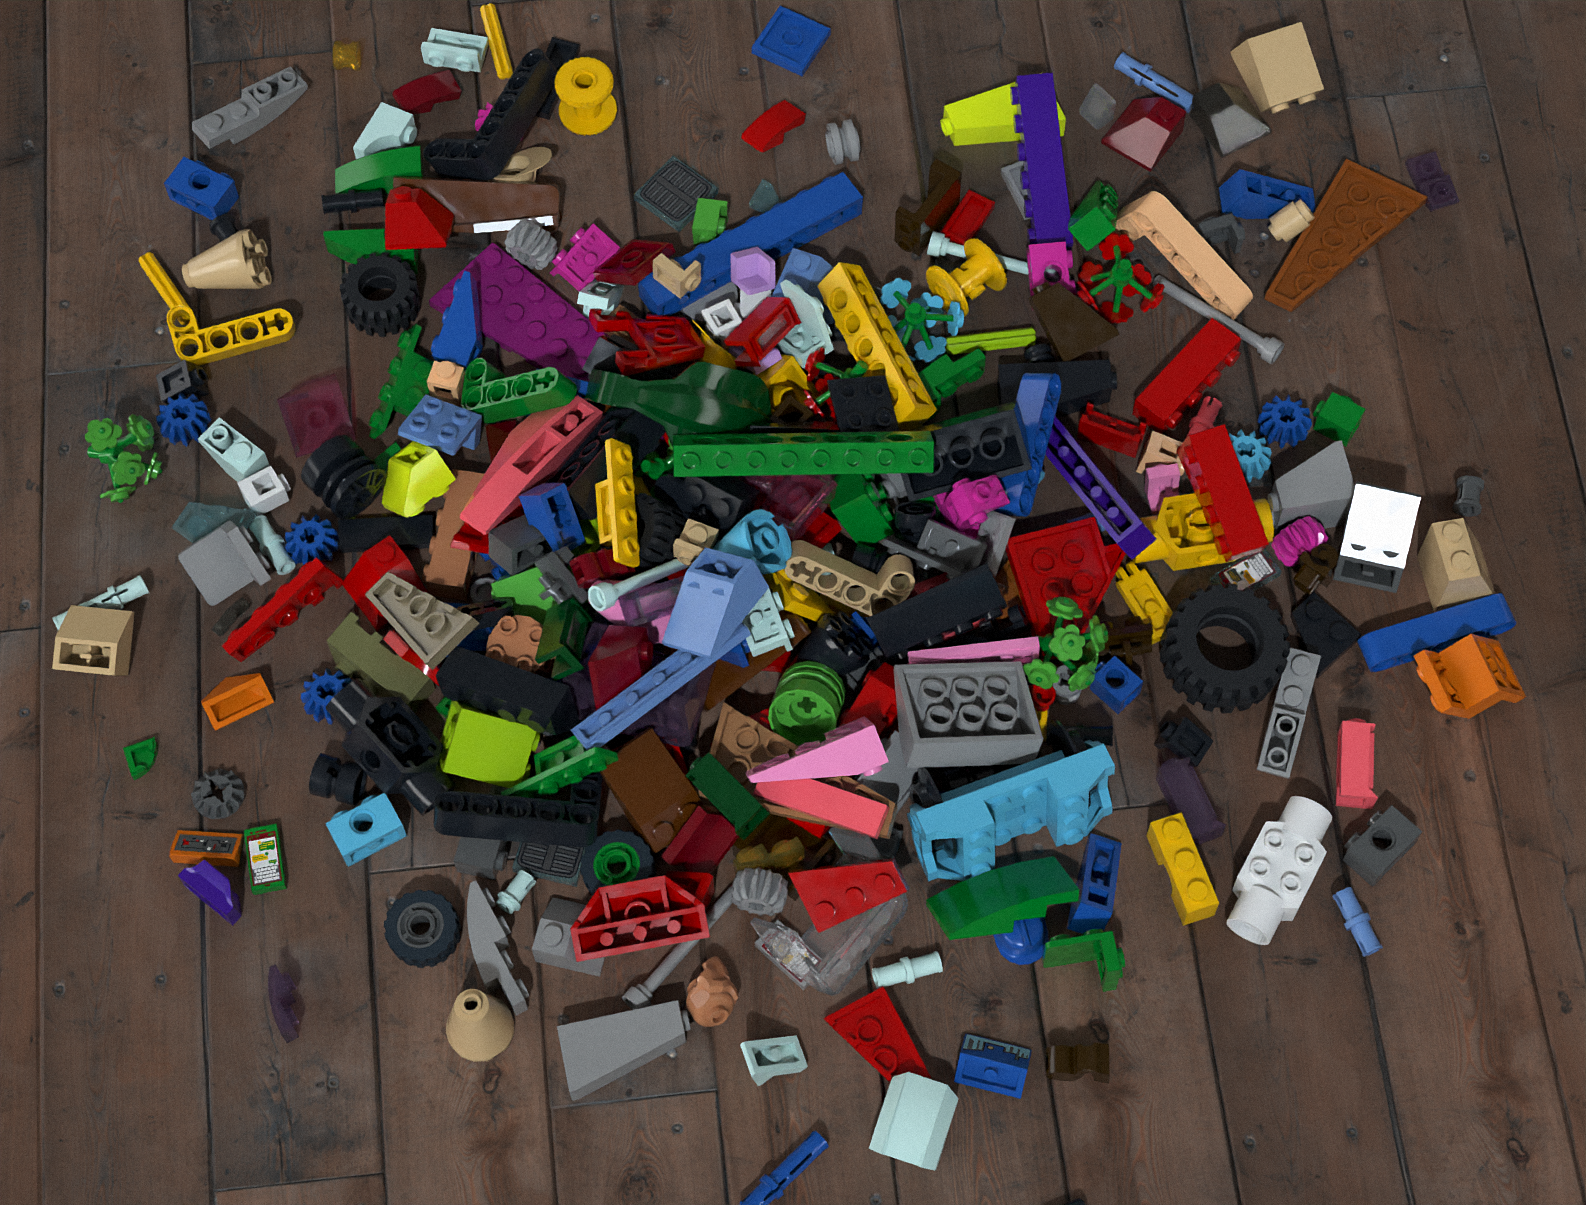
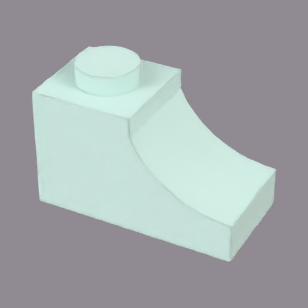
M381 102L353 146L356 159L383 151L405 148L408 144L411 145L417 136L413 114Z

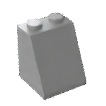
M1342 440L1335 441L1275 480L1272 491L1268 494V503L1273 518L1274 537L1289 524L1306 516L1315 517L1324 529L1345 525L1355 485Z

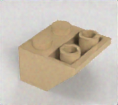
M71 605L55 637L52 669L113 676L128 675L135 611Z

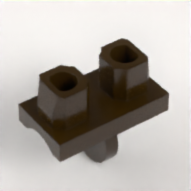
M1320 544L1312 549L1310 555L1304 551L1299 557L1300 570L1294 577V581H1296L1295 586L1308 596L1315 592L1320 584L1327 588L1332 581L1331 570L1336 567L1338 562L1336 549L1329 544Z
M1140 616L1128 618L1125 621L1124 627L1113 628L1112 623L1109 621L1100 622V624L1104 623L1106 626L1108 641L1105 643V649L1099 652L1098 660L1112 659L1116 656L1117 658H1122L1126 666H1131L1132 656L1152 652L1153 628L1151 623L1144 624Z

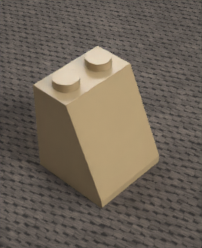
M1302 22L1249 38L1230 52L1261 113L1271 110L1272 114L1289 109V103L1298 101L1299 105L1307 104L1316 100L1315 95L1324 90Z
M1464 518L1432 523L1417 557L1433 611H1441L1495 594L1481 545Z

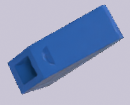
M464 271L461 279L458 278L455 282L452 304L443 313V327L440 335H436L433 339L431 352H433L432 357L437 362H454L466 371L469 363L479 358L483 348L477 281L470 272Z

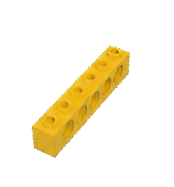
M839 262L817 285L823 297V302L829 308L835 320V325L841 331L848 345V350L854 356L856 362L861 360L868 365L869 369L863 377L886 376L899 431L921 427L937 409L860 265Z

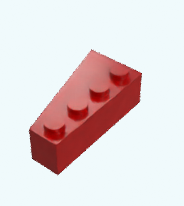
M1225 424L1189 435L1176 452L1203 510L1205 520L1212 530L1218 554L1223 555L1225 562H1229L1261 552L1269 543Z

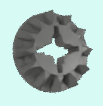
M218 767L215 771H205L199 780H195L191 796L196 810L201 815L210 819H223L231 816L240 808L245 797V789L241 779L232 770H222ZM213 784L218 786L219 789L226 788L222 791L223 803L215 796L209 798L213 794Z

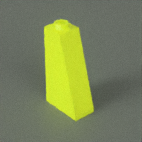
M1015 82L945 105L943 119L940 120L944 135L950 136L954 146L1020 141V133H1015L1013 123L1014 115H1018L1017 106L1012 105L1010 99V87H1014ZM1056 100L1061 137L1064 136L1066 118Z

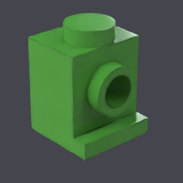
M698 198L692 227L693 244L708 243L718 238L726 230V222H728L729 218L728 201Z

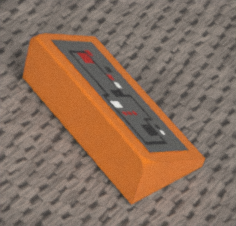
M177 830L169 857L173 863L199 864L201 861L206 860L211 865L239 867L244 835Z

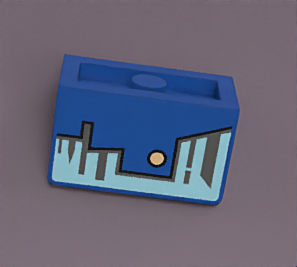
M965 1034L954 1082L1021 1099L1032 1050L972 1034Z

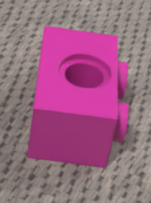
M1066 241L1029 245L1026 249L1030 296L1034 295L1033 288L1047 281L1044 277V271L1048 269H1053L1059 274V281L1055 283L1049 282L1050 285L1060 283L1076 296L1075 281L1069 280L1068 268L1073 267L1072 251L1066 250Z

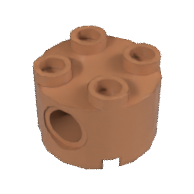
M516 615L501 618L488 637L485 656L548 679L551 677L556 658L555 656L540 664L535 661L544 625L529 616Z

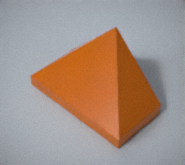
M256 673L226 677L201 703L216 731L274 703V700L261 674Z

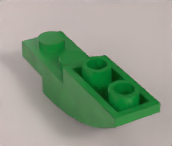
M979 348L954 363L945 354L918 374L937 409L927 421L932 420L939 413L941 397H949L961 385L967 382H975L983 375L986 357Z

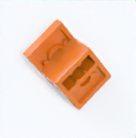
M1469 634L1439 653L1424 649L1414 655L1418 664L1416 671L1421 680L1427 683L1432 693L1430 695L1431 703L1437 711L1443 714L1470 719L1501 700L1517 703L1526 697L1497 640Z

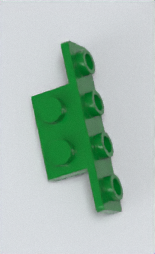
M417 324L408 331L404 330L398 339L397 347L400 348L398 355L392 359L387 370L391 375L388 383H384L379 392L378 399L381 400L379 408L375 409L371 415L368 424L372 427L369 437L374 440L386 430L392 410L408 417L425 395L430 396L427 379L434 362L413 352L422 328Z
M572 736L535 754L536 776L502 791L501 795L540 798L544 795L555 794L559 788L565 785L578 783L586 775L605 770L607 765L618 761V753L600 747L586 750L576 737Z

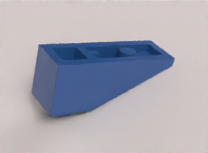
M1241 169L1219 187L1222 213H1232L1233 216L1243 219H1269L1290 202L1294 201L1296 203L1300 199L1305 202L1312 213L1316 210L1313 188Z
M1090 833L1076 882L1077 887L1080 889L1079 900L1071 902L1067 929L1081 934L1092 929H1103L1104 931L1113 913L1122 843Z

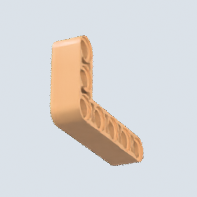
M1152 191L1124 206L1117 214L1116 230L1112 233L1118 235L1127 234L1129 241L1132 242L1145 235L1202 298L1216 310L1234 320L1253 299V294L1248 286L1161 193Z

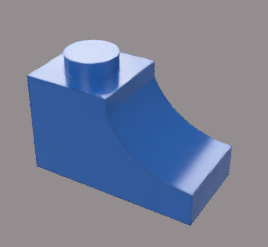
M542 483L519 495L528 524L533 525L543 534L553 552L565 546L571 551L586 543L565 483Z

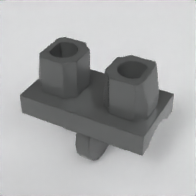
M566 546L555 552L551 551L534 562L535 566L543 574L538 580L545 589L539 594V597L545 600L552 596L557 604L574 597L579 603H584L588 599L589 588H578L575 577L567 569L570 565L569 562L575 557Z

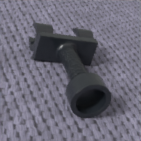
M1016 604L1007 609L1008 616L1013 625L1001 631L995 620L986 622L984 619L980 621L981 632L987 641L1017 639L1016 636L1031 630L1032 627L1028 622L1023 606L1019 607Z

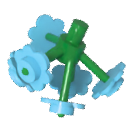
M896 278L894 281L883 286L881 290L883 295L880 297V302L886 304L888 308H895L900 302L906 309L903 320L897 321L894 315L888 316L904 349L913 329H919L924 341L915 344L916 358L908 355L910 360L924 359L925 362H933L946 352L947 340L945 337L935 338V336H928L925 327H933L937 321H947L948 333L956 336L958 328L963 326L964 312L960 309L959 302L952 301L947 315L944 314V311L941 309L944 305L943 299L938 295L932 296L929 292L922 293L921 298H915L909 304L906 299L908 297L907 292L911 289V283L908 280Z

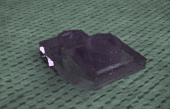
M1436 151L1410 158L1405 162L1417 192L1428 197L1425 205L1430 212L1460 202L1450 175H1444Z
M276 964L269 967V1000L278 1029L286 1043H289L299 1037L294 1026L300 1023L290 1005L296 1002L291 992L297 988L288 971L281 974Z

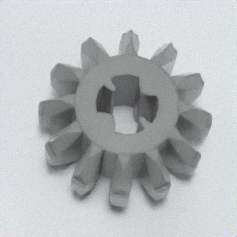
M520 220L518 224L510 229L504 242L506 245L505 249L508 253L512 254L513 259H517L521 265L525 264L530 269L535 268L537 270L547 267L549 262L551 263L558 249L556 246L557 241L550 236V232L542 229V226L535 225L532 221Z
M759 867L757 869L745 868L738 871L733 880L731 902L737 905L738 909L746 910L749 914L755 913L760 916L763 914L775 915V913L782 912L786 904L788 881L782 878L781 874L772 873L770 869L762 870Z

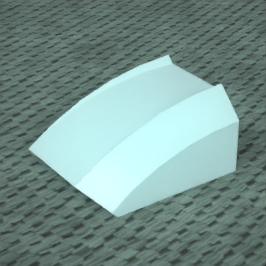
M911 1072L892 1077L869 1149L935 1171L940 1161L958 1097L947 1084Z

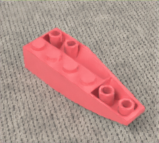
M576 395L565 406L530 414L509 433L462 510L460 519L482 534H488L521 504L519 495L545 483L601 419L603 411Z

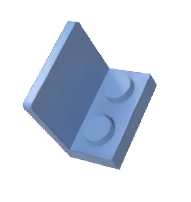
M425 395L398 428V435L449 455H455L461 446L475 450L479 445L482 415Z

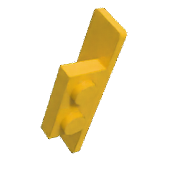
M610 438L605 440L608 479L595 484L599 544L606 547L613 546L614 561L635 568L640 565V547L637 535L635 485L632 469L633 456L629 445Z

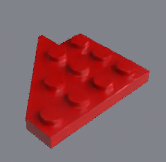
M1095 517L1009 538L1005 550L1024 610L1028 617V622L1032 627V636H1046L1048 633H1053L1058 616L1049 613L1046 602L1053 600L1055 597L1070 598L1083 611L1081 618L1064 619L1062 628L1072 624L1078 627L1079 634L1085 633L1090 619L1095 614L1126 554L1117 543L1104 546ZM1040 649L1039 658L1043 661L1045 654ZM1052 656V657H1051V660L1058 659V658Z

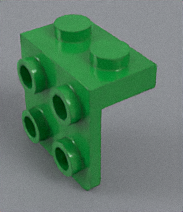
M1092 929L1084 932L1083 936L1072 938L1067 934L1057 935L1050 938V941L1044 945L1042 957L1044 968L1096 960L1103 992L1116 990L1119 978H1123L1122 968H1125L1124 953L1122 947L1116 948L1113 931L1104 932L1103 929Z

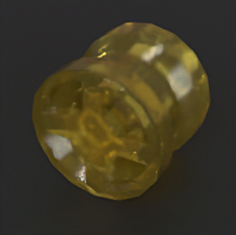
M339 40L334 41L333 66L335 70H342L344 67L351 68L353 71L360 70L361 45L359 41H352L350 44H344Z

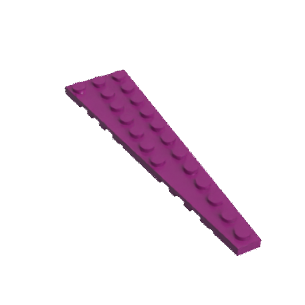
M493 242L429 299L430 307L443 314L445 309L452 304L455 282L458 278L461 279L464 271L470 272L477 281L482 337L494 340L500 344L501 348L510 353L513 351L525 358L527 363L536 368L554 367L565 376L589 382L587 378L589 373L582 370L599 336H608L604 332H596L591 322ZM733 476V477H735V478H737L738 480H740V479H742L744 476Z

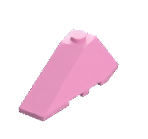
M861 717L824 733L826 740L821 743L820 741L806 742L798 746L795 750L796 755L792 757L789 754L779 755L745 773L751 783L850 776L861 773L864 776H870L883 769L882 765L889 761L875 725L867 718Z

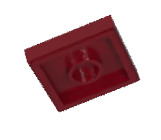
M632 239L595 269L593 274L597 282L635 286L653 271V260L662 253L667 258H670L676 251L673 244L669 242Z

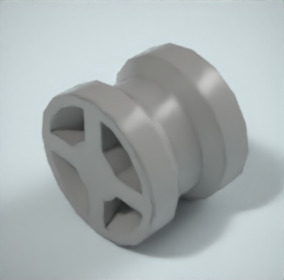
M1060 666L1056 671L1060 679L1052 685L1056 692L1054 701L1062 705H1069L1079 699L1082 689H1076L1073 692L1068 689L1070 685L1067 682H1063V679L1068 681L1074 673L1067 666Z

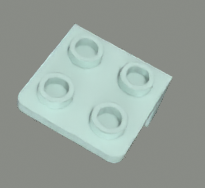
M786 279L780 285L784 297L790 298L801 324L795 325L775 348L785 355L793 356L798 364L805 369L806 360L811 353H815L821 347L825 349V355L834 350L830 339L832 332L824 321L822 315L824 307L819 299L815 296H809L800 285H794Z

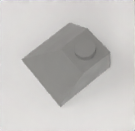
M554 897L551 899L540 919L532 946L535 962L601 976L606 957L576 962L570 928L586 905Z

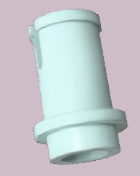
M519 870L505 891H500L497 894L499 899L496 901V904L509 914L519 911L521 901L530 889L535 886L536 880H533L534 878L529 873Z

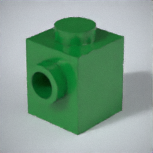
M1332 392L1327 401L1321 400L1313 413V416L1317 418L1313 430L1334 441L1342 440L1343 446L1347 447L1360 426L1366 409L1355 404L1351 398Z

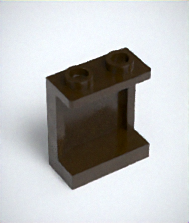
M937 158L929 168L928 197L916 213H911L901 206L898 207L895 213L894 241L902 250L912 252L918 256L929 245L933 231H940L954 213L960 201L962 173Z
M770 814L744 841L739 837L732 846L733 855L750 868L770 869L772 873L781 874L782 878L788 881V896L795 901L798 899L799 894L788 872L796 869L807 870L831 866L837 857V853H835L836 840L832 837L828 840L824 837L818 838L788 820L787 817Z

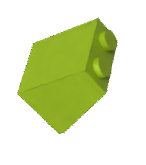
M461 700L451 701L440 739L443 748L438 764L442 771L511 788L528 779L531 769L528 759L531 751L535 752L538 747L540 733L518 721L509 722L499 714L491 711H479L471 704Z

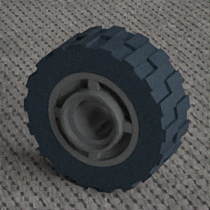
M421 889L415 890L413 893L408 892L399 900L397 899L391 909H388L386 913L387 919L384 920L385 939L394 954L407 965H415L418 968H424L425 966L434 967L437 966V963L446 961L447 957L455 952V947L461 939L460 918L452 904L440 893L438 895L434 891H422ZM430 923V929L427 933L423 935L415 934L418 925Z

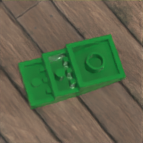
M1051 856L1022 861L987 871L957 883L926 899V906L948 939L954 940L1013 932L1015 920L1046 917L1047 905L1077 902L1080 889L1057 859Z

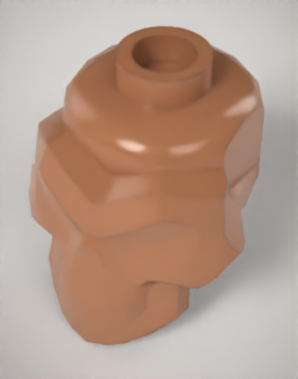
M717 956L711 957L702 964L704 971L687 988L686 1007L696 1023L703 1027H713L724 1023L738 1000V991L730 980L726 966Z

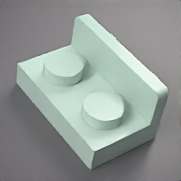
M769 588L742 621L751 633L746 638L753 657L783 645L787 652L793 650L789 639L795 637L788 619L781 620L779 611L784 610L778 592L771 593Z

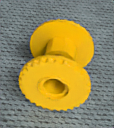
M590 57L574 58L560 67L556 74L555 90L561 99L559 117L562 124L572 133L583 136L597 135L607 130L616 118L617 105L614 97L611 95L614 80L611 70L605 63Z
M975 238L968 239L965 242L964 251L967 261L960 268H956L948 274L941 267L932 265L926 271L927 283L932 294L940 296L944 301L942 308L948 312L952 301L959 302L960 309L964 312V317L969 312L965 297L969 296L971 300L977 298L986 290L983 285L984 283L995 291H1001L1007 284L1006 273L998 257L990 247Z

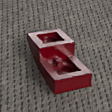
M446 70L413 80L395 89L392 95L401 110L415 115L431 112L432 106L435 103L458 100L462 91L451 71Z

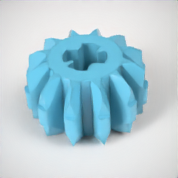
M1242 429L1238 431L1237 436L1229 433L1246 483L1249 484L1252 481V477L1260 480L1263 477L1264 471H1267L1271 464L1269 458L1272 452L1271 448L1265 447V438L1255 439V431L1251 432L1249 436H1245Z

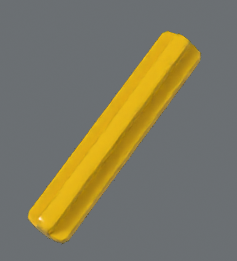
M492 3L482 5L480 7L481 17L488 37L497 76L501 80L511 78L513 69L496 7Z
M147 252L145 255L140 256V266L168 307L171 309L173 306L181 304L189 307L154 254ZM183 315L178 317L177 320L181 325L185 326L189 324L190 317Z

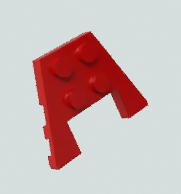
M590 309L589 321L596 332L628 331L639 350L616 351L615 363L624 376L704 357L705 345L686 318L647 314V319L632 318L629 312L617 311L616 316L601 315L602 309Z

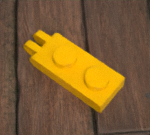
M1131 561L1126 564L1130 576L1127 575L1123 567L1118 568L1116 576L1119 581L1116 582V587L1135 617L1140 616L1144 624L1151 623L1153 628V645L1161 641L1162 634L1173 612L1146 569L1139 571L1135 563Z

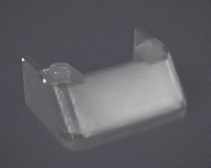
M835 827L828 831L843 853V856L835 866L884 860L868 835ZM903 893L820 933L812 924L802 937L789 927L758 918H753L750 923L778 962L817 991L834 996L846 987L904 917L908 907V899L906 894Z

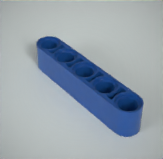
M1025 373L1021 379L1016 401L1018 402L1026 428L1032 469L998 478L1010 504L993 511L1007 516L1026 517L1032 510L1061 394V380L1056 373Z
M1497 593L1367 633L1357 643L1370 672H1379L1415 661L1414 655L1424 649L1439 653L1469 634L1486 638L1502 634L1512 629L1516 625V620L1504 595Z

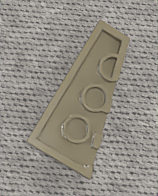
M389 572L365 594L432 670L479 624L478 621L468 614H463L455 607L437 600L434 596L427 592H422L412 584Z

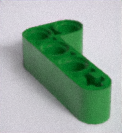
M476 358L469 363L465 371L461 405L464 409L482 415V422L493 423L565 406L576 396L577 386L575 382L554 367H547L505 378L504 373L483 358Z

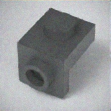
M1232 213L1217 218L1209 217L1198 223L1197 232L1210 246L1228 241L1234 254L1241 251L1243 240H1245V231L1242 224L1236 222Z

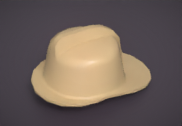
M532 147L512 154L501 173L492 180L534 182L537 169L550 161L552 151L546 147Z

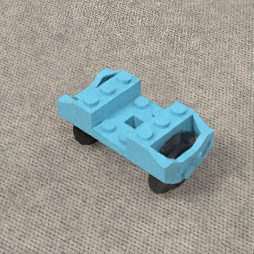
M1053 719L1050 721L1049 730L1054 753L940 794L926 768H918V783L911 786L913 804L910 805V812L907 813V817L912 828V839L916 853L928 882L937 878L965 881L987 871L994 870L995 846L1003 845L1009 842L1011 838L1024 833L1033 834L1043 826H1047L1056 847L1064 844L1072 845L1081 841L1103 817L1112 814V802L1108 791V776L1115 773V765L1104 743L1091 740L1084 742L1075 728L1066 729L1059 720ZM932 849H934V850L942 849V850H939V851H936V852L932 853Z

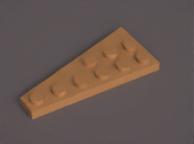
M723 702L710 754L770 814L849 830L754 796L753 792L757 783H751L745 772L782 754H789L792 757L796 755L795 750L798 746ZM848 776L810 778L888 805L890 809L878 837L890 839L898 809L894 802ZM699 790V793H698L699 798H700L701 800L710 801V800Z

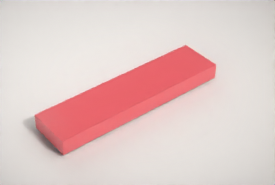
M813 779L757 782L753 792L755 797L878 839L890 809L888 805Z

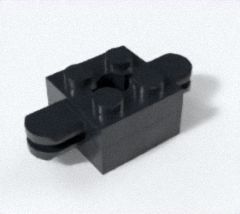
M673 471L657 479L654 486L655 496L682 513L681 517L686 522L689 518L718 529L719 535L714 546L746 514L753 511L759 494V490L733 476L674 477Z

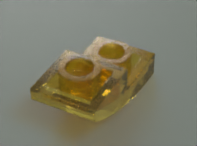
M798 837L790 841L785 839L778 842L771 849V853L767 852L762 843L754 848L753 846H748L742 849L736 855V859L733 860L734 872L737 874L738 871L748 867L752 869L759 867L762 870L770 869L771 872L784 869L804 859V846Z

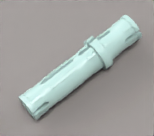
M138 575L136 578L115 588L113 585L108 587L107 592L78 606L105 609L117 608L121 610L124 608V604L148 594L149 590L141 575ZM68 611L52 617L58 630Z

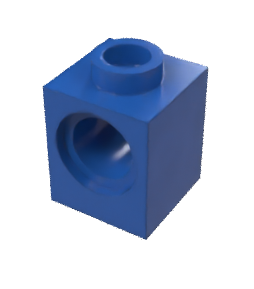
M1116 656L1107 663L1102 661L1097 665L1095 679L1090 685V690L1115 713L1119 714L1140 694L1143 680ZM1110 679L1118 680L1122 685L1119 687H1112L1106 681Z

